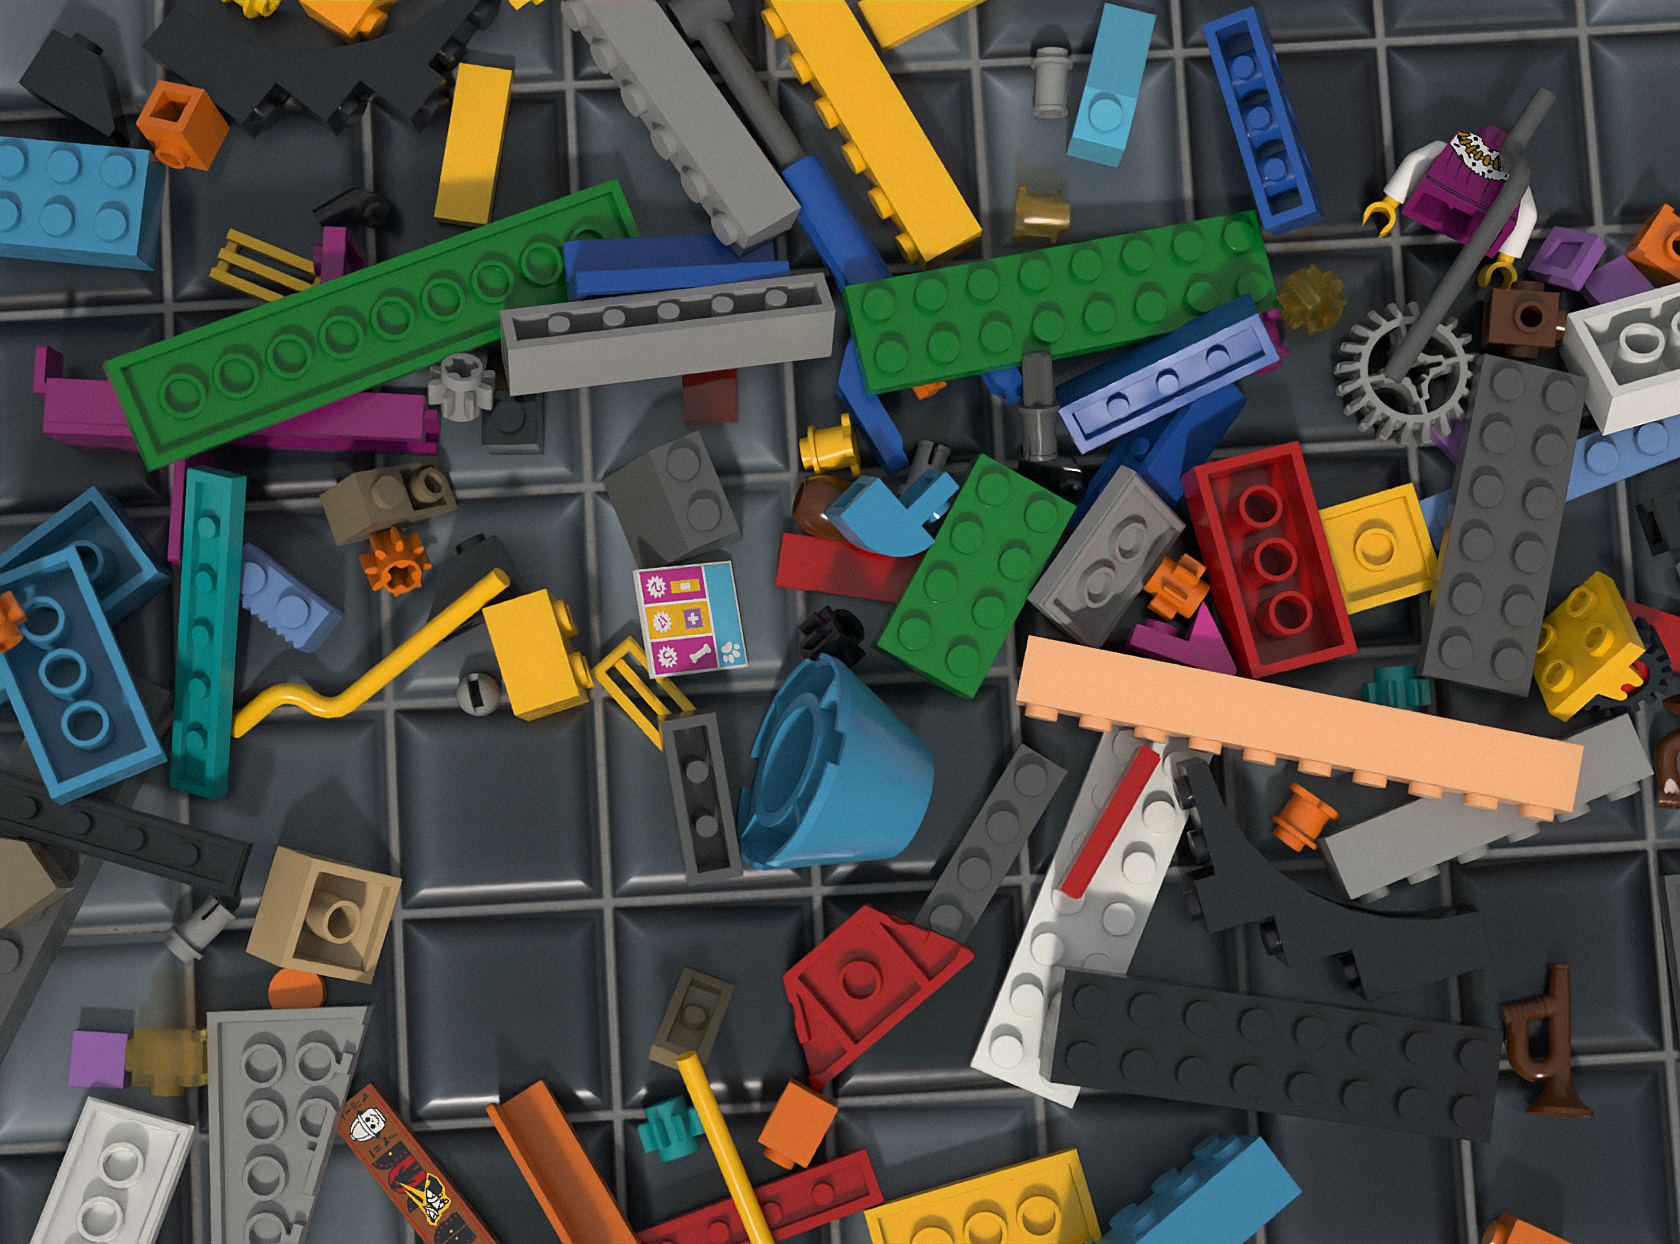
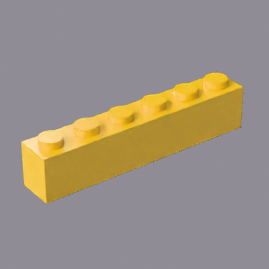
M765 0L766 9L761 11V16L766 27L775 40L783 37L792 51V54L787 56V59L795 76L802 85L810 82L819 99L814 101V105L820 118L829 130L835 126L846 142V144L841 146V150L848 165L856 175L862 171L864 172L873 189L868 191L870 201L881 219L884 220L890 216L900 234L895 236V241L907 263L911 265L917 262L922 271L933 270L979 244L982 233L980 225L845 0Z

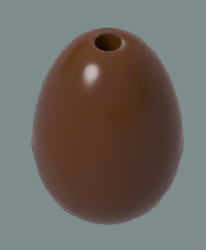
M815 474L806 477L801 482L792 507L793 519L804 531L817 538L836 542H849L823 513L853 483L829 474Z

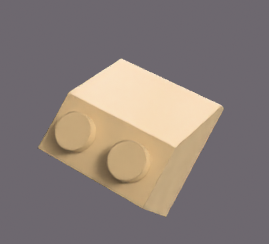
M278 845L246 952L279 967L371 984L402 879L326 856Z

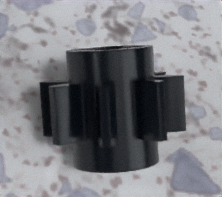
M826 605L819 613H812L798 627L806 635L799 646L804 660L808 658L817 662L821 660L819 658L820 653H825L840 659L850 669L866 655L864 650L858 646L864 640V628L859 619L848 610L836 609L833 612L830 606Z

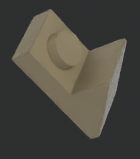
M685 967L655 1037L648 1059L679 1070L675 1061L676 1057L684 1052L695 1050L704 1070L736 985Z

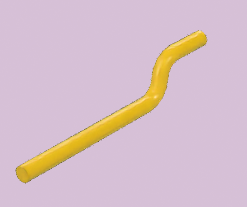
M494 568L337 696H322L304 685L291 682L274 684L263 690L232 716L231 735L235 738L242 737L268 714L283 704L296 705L314 716L323 718L343 717L355 711L510 585L509 577L500 568Z
M695 1050L684 1052L676 1057L675 1061L751 1244H775Z

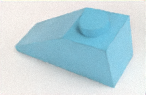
M1105 3L1066 155L1118 167L1125 151L1156 15Z

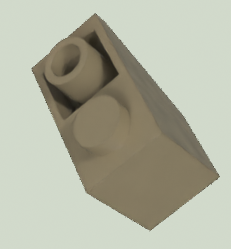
M440 458L355 472L319 495L337 546L369 540L371 535L376 536L383 531L391 530L393 526H396L397 530L400 531L452 512L458 508Z
M0 835V929L22 926L75 887L43 842Z

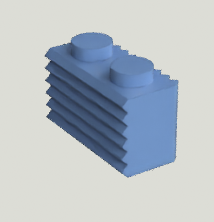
M249 542L242 547L239 604H242V608L251 611V615L258 617L260 622L267 624L269 629L276 631L278 636L284 637L285 642L293 644L294 649L305 653H315L342 620L344 613L259 547Z

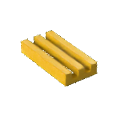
M231 228L226 236L228 239L225 249L221 247L217 256L220 259L216 268H212L209 274L213 281L266 303L285 296L229 274L232 265L297 292L319 285L321 276L315 275L313 262ZM240 247L315 277L313 285L239 255Z
M629 636L591 670V673L662 751L659 731L606 673L615 666L659 716L671 714L622 659L630 651L648 671L645 651ZM668 677L655 678L683 711L696 709Z

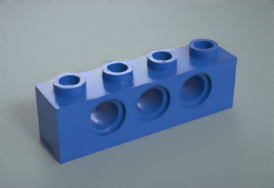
M1250 6L1203 24V32L1264 230L1274 236H1278L1326 219L1265 18L1254 6Z

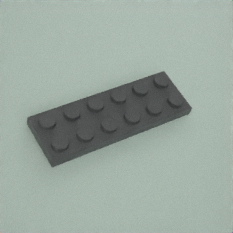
M1485 353L1477 357L1415 675L1516 698H1528L1589 380L1588 377Z

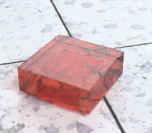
M736 368L682 375L685 425L738 422Z

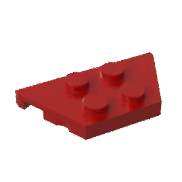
M865 903L782 976L788 1001L792 1004L796 1019L794 1024L799 1043L803 1044L810 1071L808 1077L813 1090L817 1093L975 958L976 951L971 946L870 903Z

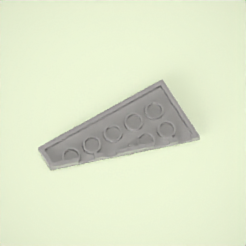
M374 1005L217 1010L207 1012L211 1244L305 1243Z

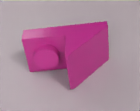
M1204 601L1200 603L1192 614L1184 639L1176 637L1177 628L1152 619H1147L1145 626L1136 624L1130 628L1124 649L1162 662L1236 676L1237 668Z

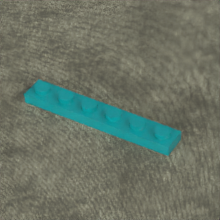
M201 465L187 468L170 787L214 800L227 795L247 476Z

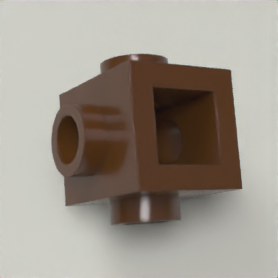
M1532 281L1512 282L1511 289H1491L1484 297L1480 348L1506 350V359L1518 361L1538 360L1539 353H1546L1553 349L1555 341L1563 340L1565 334L1567 311L1566 308L1559 307L1560 293L1544 292V283ZM1520 315L1528 320L1529 327L1521 322Z

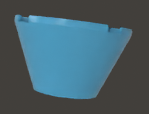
M820 653L819 658L821 660L817 662L806 658L788 676L770 704L749 754V757L757 759L758 762L751 789L740 787L736 815V834L739 852L744 862L761 870L893 858L900 854L915 836L930 801L935 774L934 756L931 748L840 659L825 653Z

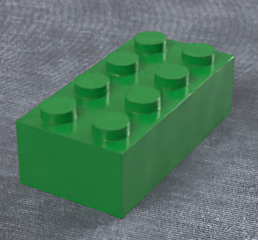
M983 453L972 459L958 485L960 488L950 499L951 505L949 509L941 516L931 534V537L936 542L921 552V556L870 648L962 699L974 698L1077 507Z

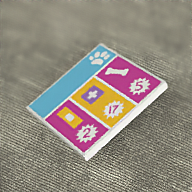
M731 561L632 571L650 679L748 667Z

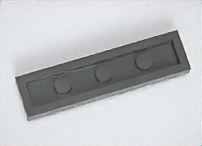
M1021 743L912 922L965 943L1068 771Z

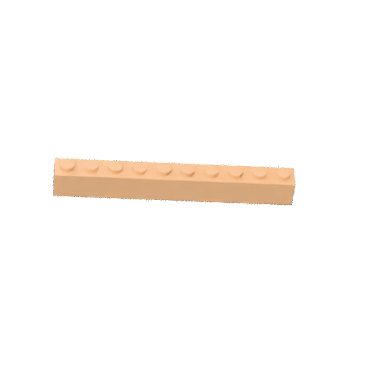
M1031 635L1028 637L1015 705L1025 706L1024 716L1034 719L1057 722L1058 713L1080 718L1079 727L1093 731L1111 733L1112 725L1114 724L1134 728L1133 738L1143 741L1166 744L1167 735L1189 739L1187 749L1220 755L1223 746L1243 750L1242 760L1252 763L1275 766L1277 757L1298 761L1297 771L1306 774L1330 777L1332 769L1354 773L1352 782L1357 784L1386 788L1387 780L1409 784L1408 794L1441 799L1443 791L1465 795L1463 805L1497 811L1498 803L1501 802L1520 806L1519 816L1546 822H1553L1555 813L1564 814L1573 811L1584 749L1583 745Z

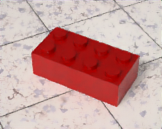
M1299 441L1194 466L1180 477L1204 566L1207 567L1206 573L1211 585L1227 649L1237 668V677L1259 680L1339 659L1358 652Z

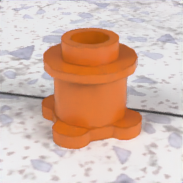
M1293 782L1289 789L1292 790L1294 795L1278 817L1272 814L1269 818L1278 825L1272 834L1298 853L1304 845L1315 850L1317 845L1313 842L1328 821L1331 819L1337 823L1341 816L1332 807L1296 782Z

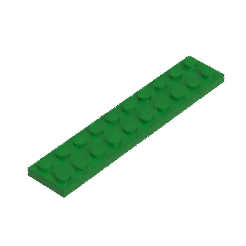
M616 178L104 361L102 367L149 473L440 363L449 355L466 353L501 339L499 310L568 302L562 246L566 241L641 237Z

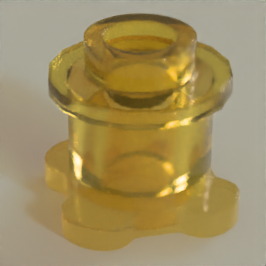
M1019 184L1016 197L1013 242L1021 243L1022 235L1050 237V243H1056L1058 233L1068 234L1071 201H1061V190H1055L1054 195L1026 193L1027 184Z

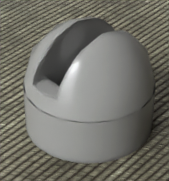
M475 672L466 675L459 682L456 690V699L459 706L468 714L485 716L492 713L500 704L501 688L498 682L490 675ZM478 680L484 706L475 708L470 682Z

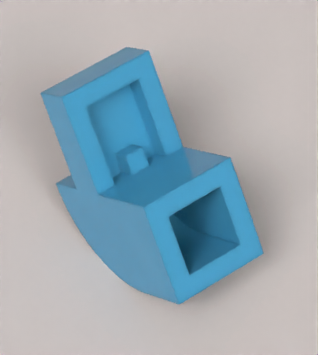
M927 469L897 499L879 477L861 475L823 514L849 542L862 550L891 557L912 556L926 550L936 542L922 525L924 523L931 524L939 519L951 505L948 499L960 487L946 471Z

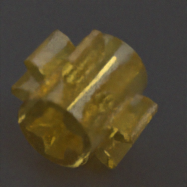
M1311 265L1309 269L1304 268L1293 272L1284 281L1281 294L1277 295L1276 298L1284 307L1281 312L1282 318L1292 330L1302 326L1309 335L1331 328L1340 319L1343 306L1347 305L1348 302L1340 293L1344 284L1331 269L1322 274L1315 265Z

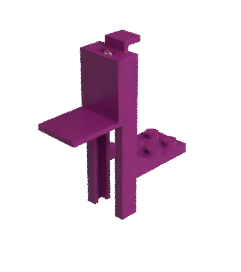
M324 226L323 243H316L314 248V273L316 276H321L320 284L359 271L366 268L367 253L346 227ZM37 345L32 393L45 400L42 433L77 451L140 453L109 381L63 379V354L48 345ZM360 392L220 446L439 456L442 414L438 410L428 409V399L425 395ZM215 448L174 463L168 561L181 567L187 468L201 465L214 468Z

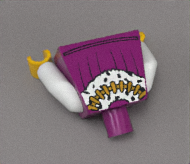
M1495 126L1481 127L1476 135L1466 130H1459L1449 143L1437 140L1411 152L1405 157L1383 189L1386 193L1384 199L1381 202L1372 203L1366 208L1362 217V227L1367 222L1370 214L1374 212L1384 213L1388 219V224L1383 228L1378 237L1386 236L1396 221L1395 209L1401 203L1405 205L1401 214L1465 245L1508 179L1509 174L1503 171L1499 160L1501 147L1507 134ZM1530 185L1485 254L1493 258L1498 251L1500 252L1496 263L1486 265L1479 272L1478 284L1481 288L1487 287L1491 280V274L1495 269L1501 271L1504 277L1500 289H1511V283L1517 281V272L1512 264L1515 258L1521 259L1537 220V210Z

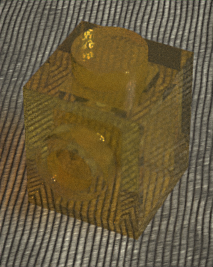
M149 1025L134 1029V1036L128 1040L125 1049V1068L127 1072H132L131 1086H150V1096L184 1095V1087H199L207 1084V1026Z

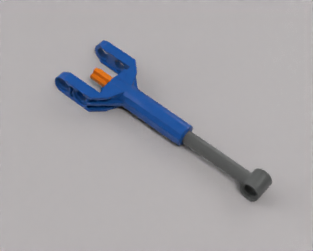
M669 0L665 2L667 13L685 43L689 46L698 40L700 41L777 169L780 171L778 175L800 204L801 209L796 220L840 292L842 293L845 286L893 277L818 154L806 156L726 25L735 19L729 1ZM850 332L836 393L847 412L851 414L852 420L886 474L891 477L909 466L908 459L903 451V438L877 395L866 396ZM1017 367L979 374L990 393L1000 397L1007 406H1011L1023 399V377ZM943 381L913 387L912 389L919 401L926 397L933 396L947 384Z

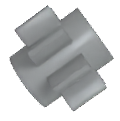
M456 353L447 356L442 361L441 367L437 365L430 367L428 404H440L443 417L457 422H467L477 418L482 408L486 410L493 408L495 371H483V365L479 358L467 353Z

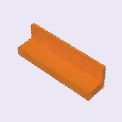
M538 1081L503 1105L492 1102L485 1107L563 1244H641L546 1081Z

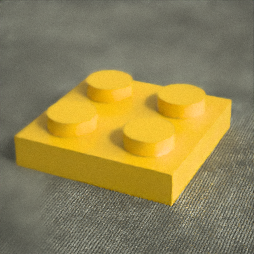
M1413 483L1318 510L1348 615L1432 590L1438 560Z

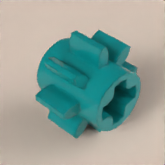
M1415 666L1373 669L1374 683L1361 685L1363 702L1418 713L1419 707L1432 705L1430 679L1417 680Z
M683 1095L675 1096L644 1108L648 1122L638 1125L637 1131L645 1153L657 1149L661 1162H667L701 1149L697 1135L705 1133L695 1106L687 1108Z

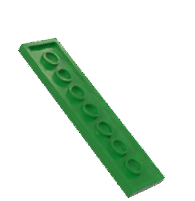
M1255 210L845 286L842 291L866 396L1022 366L1024 352L1032 350L1050 351L1052 360L1148 342L1174 332L1185 323L1247 293L1251 294L1259 314L1271 309H1280L1282 311Z

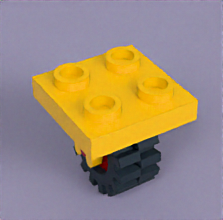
M1598 570L1580 587L1576 588L1563 603L1542 621L1533 674L1549 714L1564 722L1569 720L1581 708L1586 711L1592 708L1594 714L1598 716H1604L1606 710L1609 709L1612 717L1622 714V708L1629 707L1631 713L1640 711L1638 703L1642 700H1645L1649 705L1657 700L1654 690L1662 693L1665 692L1668 688L1665 679H1672L1673 671L1670 666L1672 665L1671 660L1655 627L1652 624L1648 625L1646 619L1639 616L1633 622L1614 580Z

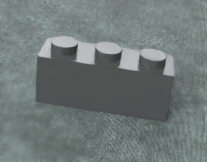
M711 707L656 716L683 873L688 886L744 876L716 712Z

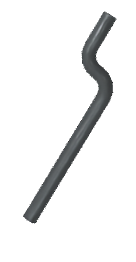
M1538 87L1507 134L1501 147L1499 160L1503 171L1509 174L1508 179L1382 371V374L1392 381L1401 384L1523 198L1529 186L1532 173L1530 163L1522 157V152L1557 99L1550 91Z

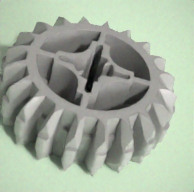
M1417 301L1410 302L1405 307L1403 314L1396 303L1388 304L1384 308L1383 317L1373 310L1364 317L1366 327L1355 324L1348 333L1353 342H1343L1338 349V353L1348 361L1338 363L1334 367L1335 375L1348 378L1349 381L1340 384L1335 391L1337 396L1351 395L1353 401L1343 409L1344 414L1347 416L1353 415L1359 410L1365 416L1358 423V430L1364 432L1373 424L1379 426L1376 432L1377 442H1385L1392 434V431H1395V441L1398 447L1407 446L1410 443L1412 434L1416 442L1420 446H1424L1431 442V427L1433 426L1441 438L1451 433V426L1447 415L1453 422L1459 421L1463 423L1465 421L1466 412L1459 403L1468 406L1471 391L1468 388L1472 386L1474 372L1469 371L1468 367L1475 365L1477 357L1481 354L1475 352L1465 354L1463 347L1472 341V334L1465 333L1459 338L1455 337L1451 331L1458 324L1457 318L1451 317L1444 324H1439L1427 342L1437 352L1438 356H1429L1421 352L1408 371H1415V373L1426 372L1413 382H1411L1409 377H1405L1401 384L1383 375L1382 371L1384 368L1375 374L1368 375V361L1375 343L1388 337L1390 349L1386 353L1389 362L1420 315V307ZM1446 374L1447 382L1443 399L1434 411L1428 413L1425 401L1430 398L1428 394L1429 381ZM1388 393L1393 395L1398 400L1401 411H1407L1408 414L1391 409L1376 394Z

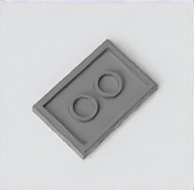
M1121 465L1027 599L1076 645L1100 649L1161 560L1182 533L1186 524L1134 470Z

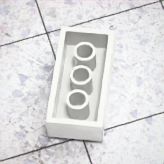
M1680 282L1567 315L1565 334L1561 342L1559 354L1570 374L1589 378L1585 403L1603 436L1680 414Z

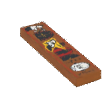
M374 1081L345 1103L337 1132L425 1244H502Z

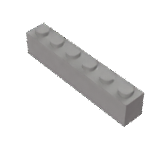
M561 0V11L565 21L572 30L582 33L591 46V55L597 67L604 74L610 73L620 88L621 98L628 111L635 117L640 116L650 130L651 140L658 154L665 160L670 159L681 175V183L686 194L695 203L700 202L711 217V225L719 241L725 246L730 245L740 259L790 230L801 209L800 204L656 0Z
M823 272L499 310L502 361L510 396L830 357L836 310Z
M1628 713L1615 717L1609 716L1553 739L1584 746L1573 811L1564 814L1555 813L1554 816L1557 815L1559 822H1564L1591 811L1588 801L1606 794L1609 802L1634 794L1641 790L1637 781L1654 774ZM1443 791L1441 799L1413 797L1321 835L1315 839V842L1339 898L1346 900L1357 898L1359 905H1365L1389 895L1388 884L1407 877L1410 885L1441 873L1437 865L1441 862L1457 856L1459 863L1462 864L1490 853L1491 851L1487 843L1507 836L1509 843H1513L1533 836L1541 831L1538 825L1540 821L1519 816L1520 806L1499 802L1497 811L1479 809L1463 805L1465 795Z

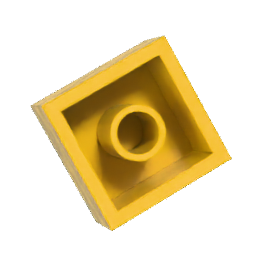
M543 589L482 609L515 716L531 721L590 702L586 689L595 687L594 679L586 656H582L580 651H574L570 637L579 635L572 609L569 604L566 605L564 599L558 600L547 589Z

